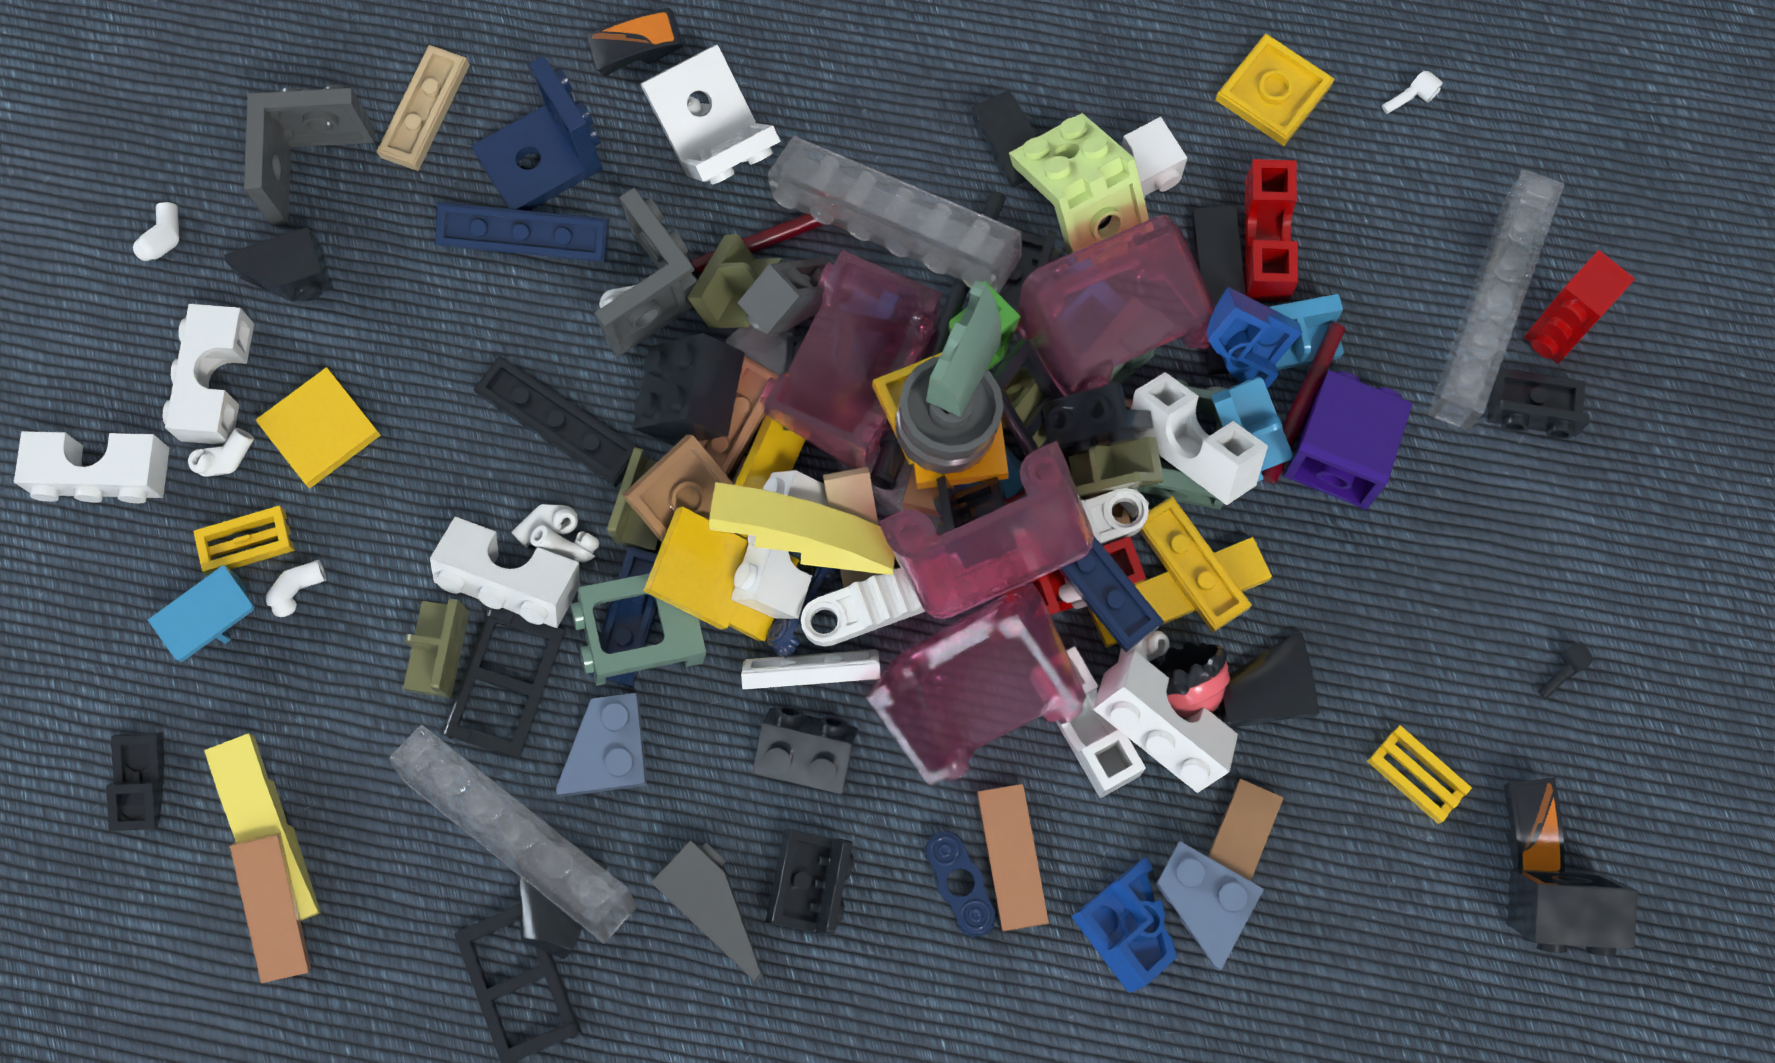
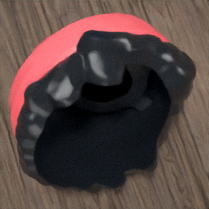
M1192 642L1184 643L1183 649L1168 648L1165 660L1160 663L1157 669L1169 678L1166 691L1167 698L1178 716L1187 719L1195 715L1203 707L1212 713L1219 706L1224 696L1226 685L1230 681L1226 661L1227 652L1223 647L1216 644L1200 643L1196 645Z

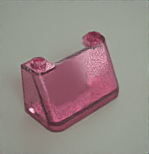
M1161 215L1043 265L1032 272L1021 288L1018 314L1021 317L1016 331L1022 339L1028 338L1054 383L1066 397L1109 384L1114 367L1181 337V340L1188 348L1199 347L1204 349L1209 347L1211 344L1208 341L1206 332L1216 305L1181 230L1168 215Z
M841 250L835 264L828 262L821 274L818 287L824 289L822 304L788 372H782L777 379L773 377L768 379L761 393L760 402L764 404L765 415L846 466L853 469L869 468L880 446V438L883 432L887 431L890 426L872 387V382L876 378L921 361L937 324L942 293Z
M1057 441L1033 451L1026 456L1021 464L1020 477L1028 496L938 536L928 516L917 510L901 511L879 521L889 547L926 613L939 619L956 616L1076 562L1089 553L1094 540L1092 527L1068 464Z
M1027 583L902 652L886 666L880 675L881 679L876 681L866 697L927 784L931 786L945 778L948 782L958 779L970 768L968 761L976 749L1041 715L1048 722L1058 720L1060 724L1071 721L1082 712L1086 693L1044 599L1033 583Z

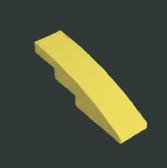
M715 482L709 516V530L756 536L755 547L801 553L800 564L893 575L897 533L855 515L812 501L762 489Z
M248 733L204 750L235 841L240 842L281 832L300 920L302 921L320 914L321 912L294 827L287 824L275 783L268 779L255 736Z

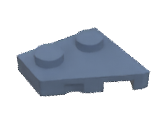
M631 693L591 699L557 784V795L565 797L647 786L638 694Z
M1181 841L1176 845L1156 882V886L1167 902L1172 904L1178 913L1182 924L1189 934L1193 935L1208 957V962L1216 970H1222L1264 889Z

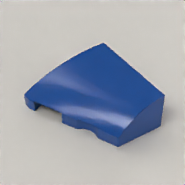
M1228 287L1214 309L1206 335L1216 353L1220 354L1224 359L1226 368L1232 377L1235 376L1239 383L1255 377H1262L1266 388H1268L1279 375L1276 363L1303 332L1299 322Z
M1147 857L1132 866L1071 916L1128 993L1148 985L1177 958L1172 937L1167 933L1164 926L1166 915L1162 901L1154 900L1147 874L1153 871V868Z

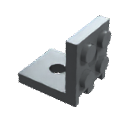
M330 85L320 90L284 88L280 92L248 93L244 190L271 225L289 224L291 147L374 143V126L352 88Z
M635 188L619 198L632 235L658 268V271L594 312L606 342L616 357L621 356L693 308L687 297L697 282L692 275L694 268L685 255L688 253L686 245L676 231L673 230L667 233L661 223L664 218L656 204L650 197L643 201Z

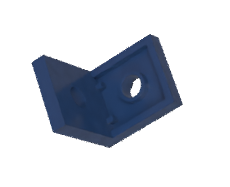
M544 56L529 64L544 106L471 146L508 209L530 211L603 170L595 146L600 144V140L592 127L594 122L587 108L581 100L575 101L571 94L572 87L562 69L558 67L553 70ZM528 154H535L541 157L540 163L533 169L525 170L519 167L520 160Z

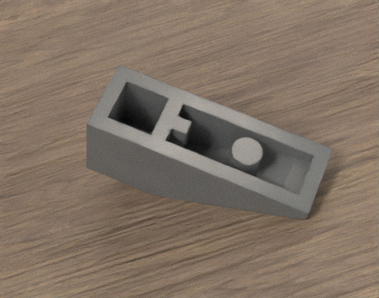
M828 257L773 263L767 266L737 303L747 313L746 318L748 322L758 331L768 335L791 329L850 294L854 290L855 285Z
M690 840L651 883L749 977L758 983L764 977L730 879L720 869L726 860L708 843H705L699 849Z

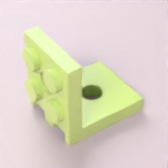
M1083 113L1066 119L1061 125L1039 137L1028 140L1024 145L1009 152L1013 167L1054 205L1067 254L1072 255L1091 273L1098 271L1154 239L1135 158ZM1112 215L1109 224L1103 229L1098 230L1100 222L1105 217Z

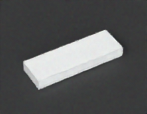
M873 649L787 656V658L745 659L741 672L742 689L881 679L879 651Z

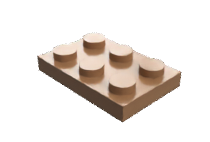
M686 435L624 492L622 496L659 540L663 542L676 508L683 506L709 520L715 482L734 484L693 435Z

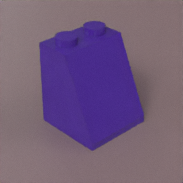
M1328 370L1310 408L1292 453L1293 457L1289 461L1283 477L1367 510L1388 483L1413 403L1404 400L1402 395L1395 390L1389 388L1376 389L1361 383V380L1351 373L1344 371L1335 373Z

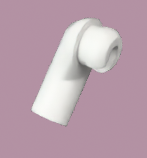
M164 202L156 205V225L143 233L133 244V251L139 259L143 261L158 259L179 243L178 206L176 204Z

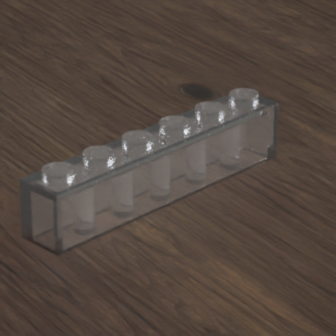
M796 136L792 137L767 173L772 197L781 206L788 209L796 208L809 213L822 224H833L847 230L861 241L870 240L884 246L898 257L904 258L907 256L921 262L935 273H946L962 280L970 288L975 280L980 282L986 281L999 294L1022 257L1021 231Z
M1522 169L1508 190L1427 415L1466 430H1470L1483 415L1564 183Z
M422 724L388 758L404 783L603 944L610 939L636 909L628 887Z

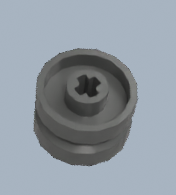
M933 357L916 366L904 381L895 418L897 441L907 457L925 470L941 474L963 472L978 464L993 444L1004 408L1001 388L990 371L986 370L961 417L926 402L930 376L939 357Z

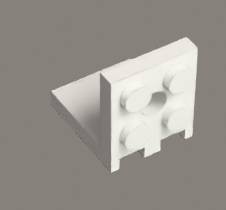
M714 45L640 83L687 177L702 182L710 181L711 185L719 183L735 173L732 168L733 166L746 161L750 165L757 163L773 153L770 148L771 146L781 142L773 125L755 122L718 45ZM695 91H702L709 98V109L701 116L693 115L687 107L688 97Z

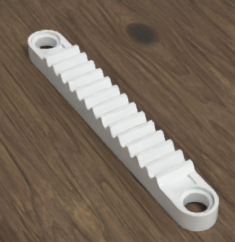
M1129 488L1116 489L1086 501H1077L1074 505L1070 506L1102 546L1128 536L1131 537L1140 532L1146 523L1149 512L1147 501L1143 495ZM1123 501L1133 504L1137 509V519L1131 524H1122L1116 521L1112 515V508L1115 504ZM1022 524L1012 525L1016 544L1005 548L996 555L985 556L963 565L955 548L949 551L942 550L934 556H926L918 562L906 563L901 568L894 569L893 575H873L865 581L854 582L849 587L818 597L809 602L803 609L801 615L802 629L807 639L815 645L823 647L835 645L997 586L1002 582L1052 566L1054 563ZM820 610H829L838 619L836 628L830 633H818L811 626L812 617Z

